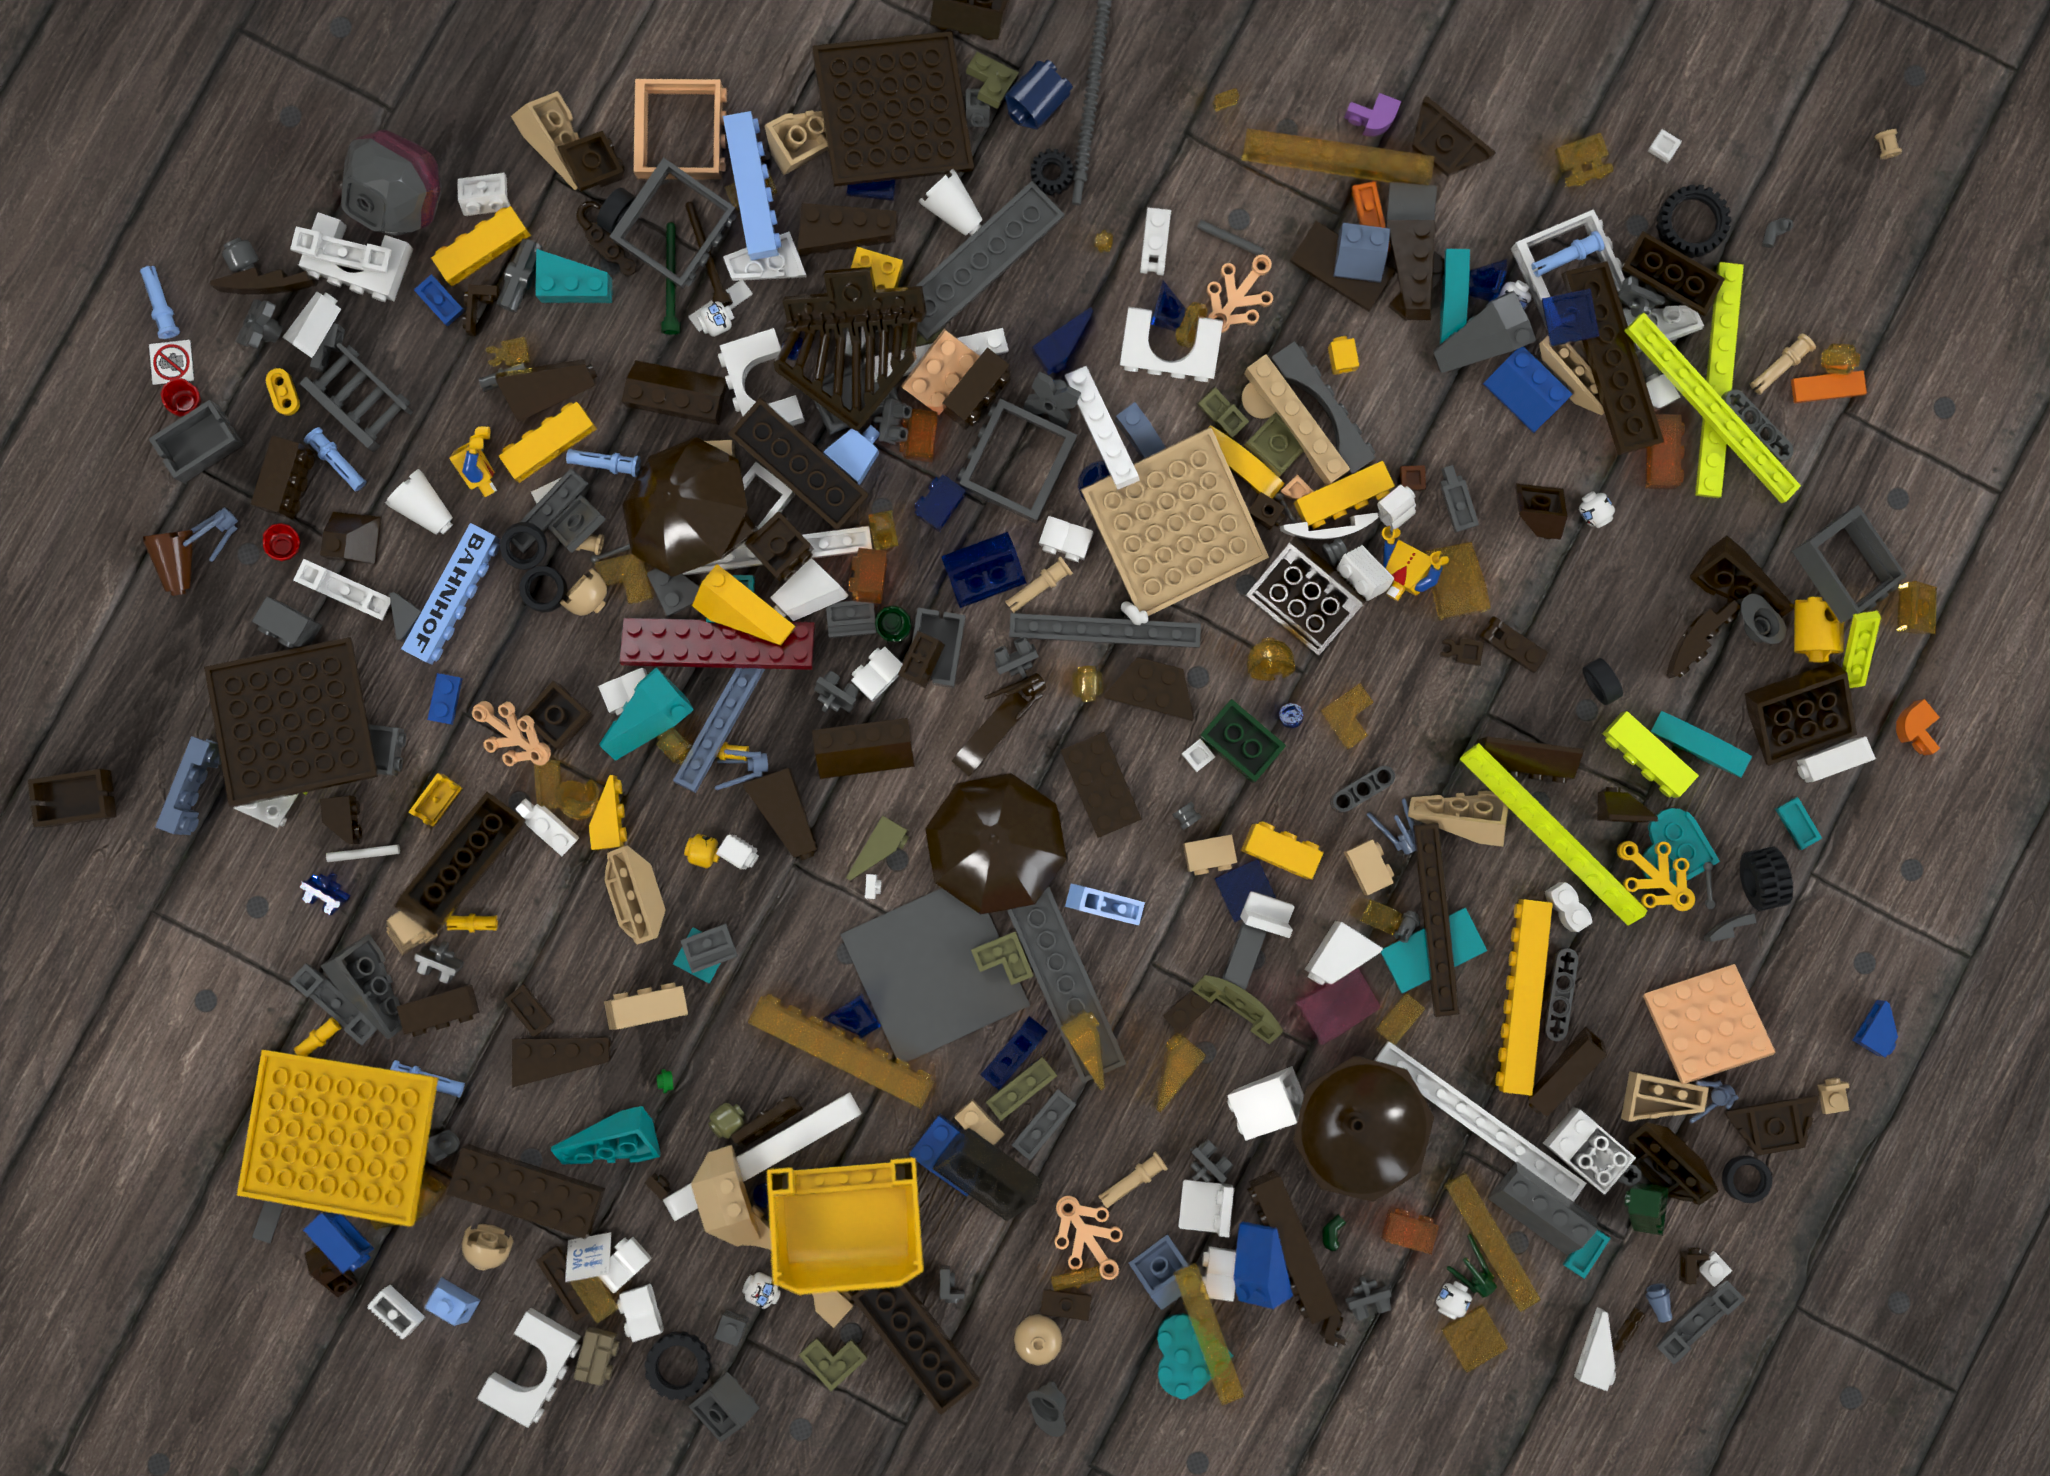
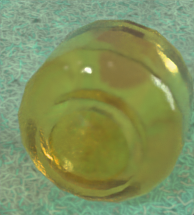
M1831 344L1822 353V367L1829 374L1849 375L1855 367L1859 366L1860 353H1856V349L1852 344Z
M1095 666L1077 667V671L1071 677L1073 694L1081 697L1083 702L1095 701L1096 696L1101 695L1103 692L1102 672L1096 670Z

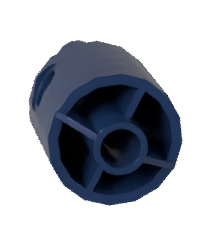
M1037 61L1004 96L1008 115L1019 126L1038 130L1071 94L1072 84L1066 78L1060 77L1056 72V66L1051 61Z

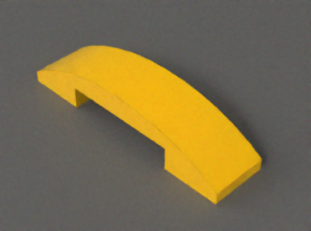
M1210 425L1209 427L1212 428L1229 468L1250 484L1251 488L1258 494L1262 492L1273 499L1285 483L1244 447Z

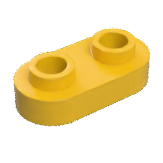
M280 368L272 369L266 376V385L274 408L282 415H293L300 407V401L293 380L285 370ZM281 378H283V379H284V383H283L282 385L278 386V385H277L278 380L281 379ZM291 400V406L285 408L286 401Z

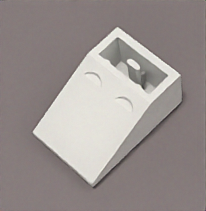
M1575 1107L1569 1111L1543 1142L1555 1155L1604 1195L1636 1158L1582 1110Z

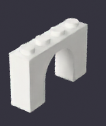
M317 213L311 230L342 240L347 226L339 219ZM385 235L381 247L392 250L386 273L370 271L350 273L342 270L340 265L302 255L299 266L314 279L318 280L319 277L328 279L327 282L334 286L341 287L344 284L350 286L349 290L362 295L364 291L371 293L372 298L385 302L386 299L395 301L413 248L407 242Z
M1128 307L1120 365L1124 366V370L1138 372V368L1148 369L1147 373L1153 375H1161L1162 371L1170 372L1171 377L1185 379V375L1195 376L1194 380L1208 382L1209 378L1214 379L1223 325L1222 320L1198 317L1196 337L1192 350L1179 360L1167 361L1156 356L1148 343L1152 310Z
M774 328L720 345L722 353H719L718 357L722 368L727 367L729 375L725 376L729 390L734 389L736 397L732 398L736 412L741 411L742 416L756 402L745 391L747 374L757 364L777 358L781 351ZM796 395L768 403L792 426L805 422Z
M532 1308L525 1313L514 1334L533 1344L544 1354L547 1361V1373L543 1382L536 1386L523 1387L494 1372L488 1378L477 1398L527 1428L533 1421L535 1423L539 1421L544 1412V1409L541 1408L545 1400L550 1401L557 1389L553 1387L556 1380H562L569 1368L566 1365L569 1357L574 1359L581 1347L578 1344L581 1338L580 1335Z

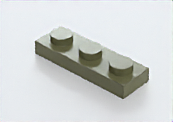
M1042 1056L989 1098L986 1103L998 1119L1002 1121L1057 1077V1074Z

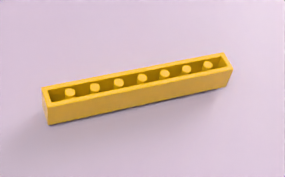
M1519 899L1518 904H1515L1514 918H1517L1516 928L1513 927L1511 933L1514 949L1509 954V966H1512L1511 976L1508 975L1506 980V989L1509 990L1508 999H1505L1503 1012L1506 1014V1023H1503L1501 1027V1037L1504 1038L1503 1047H1500L1498 1053L1501 1070L1496 1074V1086H1499L1498 1090L1502 1092L1530 1096L1533 1093L1553 903Z

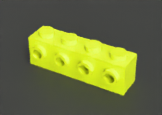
M1628 711L1620 713L1602 733L1606 737L1605 741L1609 746L1621 750L1624 753L1623 758L1631 765L1636 764L1641 768V774L1651 782L1654 780L1660 786L1659 790L1669 798L1671 796L1673 798L1680 797L1699 776Z

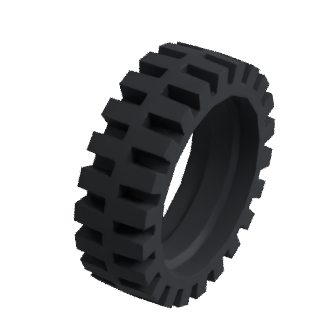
M1693 184L1678 189L1665 200L1659 210L1660 213L1657 216L1658 224L1656 227L1657 231H1660L1658 235L1660 240L1664 239V244L1685 256L1687 255L1689 258L1701 257L1710 253L1723 242L1730 230L1731 217L1728 216L1730 208L1725 207L1727 204L1726 200L1719 198L1721 196L1719 192L1713 193V188L1708 187L1705 189L1704 185L1700 184L1697 187ZM1690 199L1701 201L1713 212L1716 221L1715 231L1705 242L1696 244L1687 242L1680 238L1673 229L1671 222L1672 213L1675 207L1682 201Z

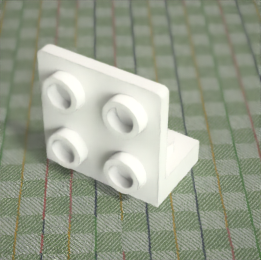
M1183 1180L1179 1228L1217 1232L1219 1236L1229 1237L1233 1186L1231 1184Z

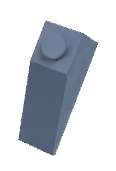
M1135 402L1116 415L1115 423L1142 459L1166 448L1150 421Z

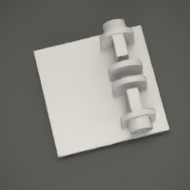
M299 794L234 807V809L276 828L279 825L283 827L287 822L285 815Z

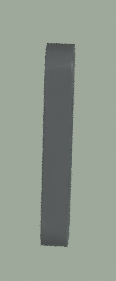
M1735 389L1725 392L1721 396L1779 462L1786 461L1792 457L1794 449L1790 441L1741 391ZM1731 397L1735 398V405L1730 404V402L1732 401ZM1747 411L1753 415L1752 424H1748L1744 419V414ZM1762 428L1767 429L1769 432V439L1767 441L1761 438L1760 431ZM1778 447H1783V455H1779L1780 449Z
M1570 948L1559 949L1554 956L1543 1027L1545 1036L1553 1041L1563 1040L1568 1032L1578 967V955ZM1566 952H1568L1569 957H1572V961L1566 964V969L1571 970L1570 974L1558 972L1559 968L1564 969L1565 963L1561 960V956H1565ZM1560 976H1566L1569 980V985L1566 989L1561 990L1556 984ZM1558 999L1565 1003V1010L1561 1013H1556L1553 1010V1003ZM1551 1015L1564 1017L1563 1021L1558 1020L1557 1027L1561 1029V1033H1556L1555 1037L1550 1032V1027H1555L1556 1023L1555 1019H1551Z

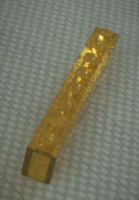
M1247 128L1241 160L1384 182L1428 185L1432 178L1435 156Z
M768 994L767 997H760L748 1021L749 1024L920 1109L922 1108L934 1084L930 1073L922 1069L916 1072L909 1068L911 1064L899 1058L894 1061L888 1058L889 1053L877 1047L875 1050L866 1047L867 1042L857 1037H854L852 1040L844 1036L846 1032L835 1026L830 1029L823 1025V1020L813 1015L808 1018L801 1014V1009L793 1005H789V1007L781 1005V999L771 994Z

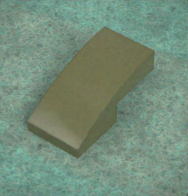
M1213 387L1197 403L1204 413L1231 438L1249 422L1234 404H1230L1216 387Z

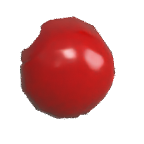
M183 378L171 379L163 386L160 393L165 408L178 417L185 416L199 407L201 403L200 393L197 388Z
M283 523L274 524L263 533V549L270 558L286 561L292 559L298 553L300 548L299 535L290 525Z

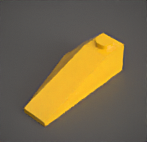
M718 564L714 566L702 581L692 604L696 610L712 622L754 635L778 645H782L795 628L791 622Z

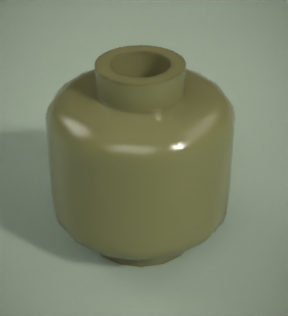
M725 1102L709 1115L710 1122L708 1125L718 1138L729 1139L732 1134L743 1127L744 1121L742 1117L745 1114L737 1104L732 1106Z

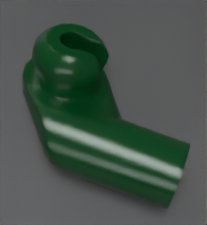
M1339 1214L1326 1224L1322 1230V1242L1329 1251H1336L1339 1248L1340 1243L1338 1242L1337 1231L1346 1224Z

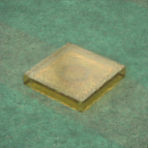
M1483 1305L1441 1328L1466 1373L1508 1349Z

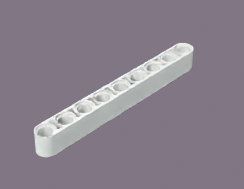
M851 1093L843 1095L737 1156L736 1159L743 1181L750 1179L862 1114ZM691 1183L663 1199L674 1221L698 1208Z

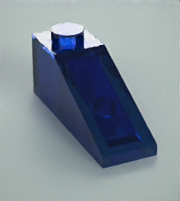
M1091 307L1032 347V353L1048 375L1052 372L1057 374L1067 366L1065 363L1068 362L1093 317L1094 310Z
M1029 1016L980 1075L999 1090L1039 1045L1048 1031Z

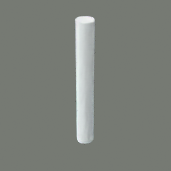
M397 844L326 853L327 862L400 854V846Z

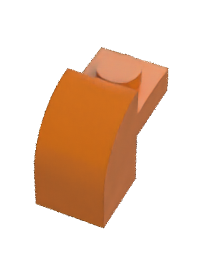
M1925 699L1913 702L1902 711L1897 719L1896 732L1901 743L1912 741V746L1918 753L1932 755L1940 747L1925 729L1940 717Z

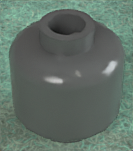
M239 237L223 245L225 249L222 251V257L231 272L236 273L254 268V264L258 261V256L248 240H242Z

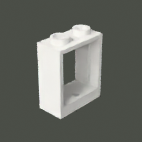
M755 462L742 478L744 490L754 477L757 476L782 495L758 525L757 529L759 530L778 511L781 513L796 494L782 481Z

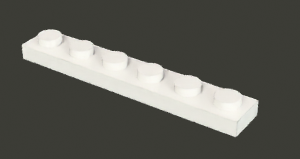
M1003 328L957 338L979 356L987 347L997 355L1008 353ZM932 344L916 347V359L903 376L909 375ZM901 350V360L905 356V350ZM892 353L888 354V376L892 372L890 365ZM879 355L875 356V382H877Z
M1087 366L1065 374L1068 386L1081 392L1077 405L1117 490L1140 481L1139 475Z

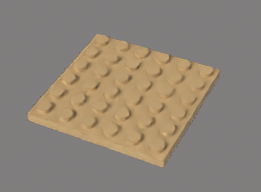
M1211 427L1134 463L1133 465L1140 479L1138 482L1117 490L1111 475L1080 489L1133 605L1138 608L1139 612L1146 611L1148 616L1269 558Z

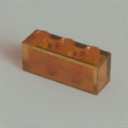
M1656 414L1664 442L1646 448V489H1675L1681 486L1684 480V470L1681 469L1684 446L1681 445V436L1684 435L1685 424L1681 422L1682 415Z

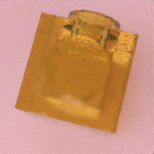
M892 510L868 515L875 550L899 546Z

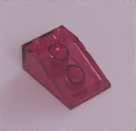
M1358 967L1333 984L1326 983L1295 1001L1316 1040L1321 1045L1343 1034L1381 1008Z

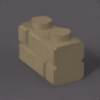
M589 1327L586 1330L574 1375L575 1380L602 1386L605 1380H610L614 1367L610 1365L612 1356L617 1355L620 1342L616 1341L617 1333L595 1327Z

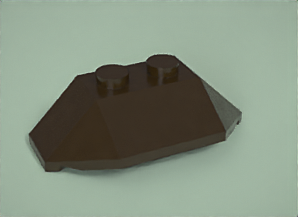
M1646 1122L1629 1136L1630 1153L1636 1157L1631 1164L1636 1165L1653 1185L1669 1187L1668 1197L1701 1205L1718 1193V1188L1704 1161L1668 1127Z

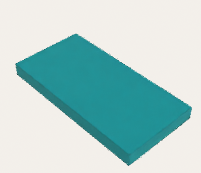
M1462 908L1449 915L1454 967L1486 952L1487 949L1466 908ZM1424 928L1412 933L1407 943L1398 940L1383 948L1380 952L1400 993H1404L1430 980Z

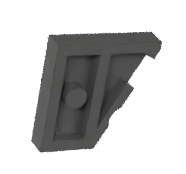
M657 568L646 573L668 617L692 606L700 587L686 576L680 574L671 577Z

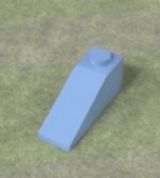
M1071 883L1065 907L1139 925L1145 902Z

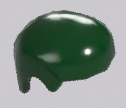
M898 606L884 607L879 611L875 620L877 633L884 640L900 642L906 638L912 626L911 618L907 611Z

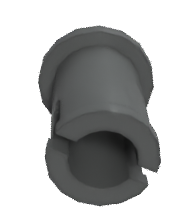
M1407 911V913L1402 915L1403 920L1394 933L1396 939L1401 936L1399 939L1401 942L1407 943L1414 928L1420 924V916L1413 911Z

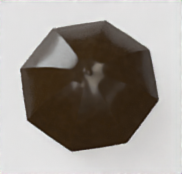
M697 437L650 455L622 504L631 554L671 577L721 559L748 511L738 459Z
M1012 773L957 783L925 828L934 882L979 914L1035 905L1067 859L1057 804Z
M1353 1056L1307 1085L1293 1142L1320 1189L1374 1202L1421 1172L1434 1116L1407 1069Z

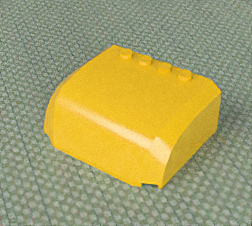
M915 1158L891 1160V1163L804 1170H793L792 1168L767 1170L773 1284L797 1294L895 1287L902 1285L923 1272Z

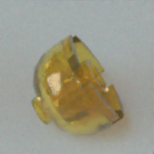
M1268 637L1262 639L1261 642L1251 648L1247 656L1248 674L1251 673L1253 679L1261 681L1275 680L1274 676L1281 674L1282 678L1288 677L1295 671V660L1292 650L1287 644L1275 638Z

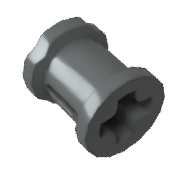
M1630 1164L1624 1172L1630 1170L1632 1172L1631 1175H1627L1626 1178L1623 1173L1618 1181L1627 1186H1635L1640 1182L1642 1175L1636 1165Z

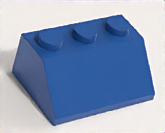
M1524 346L1516 349L1483 383L1533 433L1573 395Z

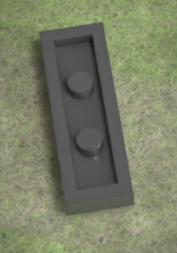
M1057 1089L1011 1145L1028 1160H1031L1073 1110L1076 1103Z

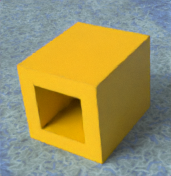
M1347 336L1334 338L1333 342L1328 346L1333 375L1356 371L1359 367L1355 339H1347Z

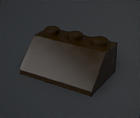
M933 0L930 25H934L941 30H956L963 35H978L985 40H999L1009 0Z

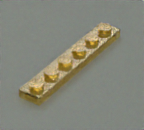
M1462 1173L1444 1184L1518 1311L1522 1312L1541 1301L1467 1174Z
M1195 1263L1174 1272L1175 1280L1221 1405H1226L1244 1397L1198 1266Z

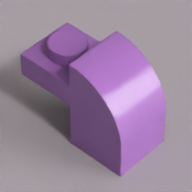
M1379 93L1372 110L1350 102L1344 118L1348 119L1349 123L1355 126H1366L1363 132L1364 136H1378L1387 131L1391 126L1401 101Z

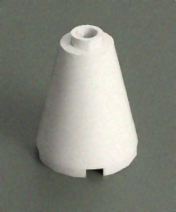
M952 169L950 170L952 176L948 178L945 175L926 193L928 199L924 201L921 198L919 203L966 236L970 233L972 236L982 227L980 222L983 219L958 174Z
M417 469L409 476L410 480L408 479L400 484L388 497L385 504L437 535L441 532L444 535L453 526L450 522L453 517L424 474Z

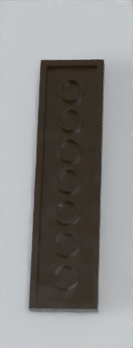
M1608 261L1565 271L1561 275L1617 454L1622 455L1663 443L1664 439L1633 340L1624 331L1628 324Z

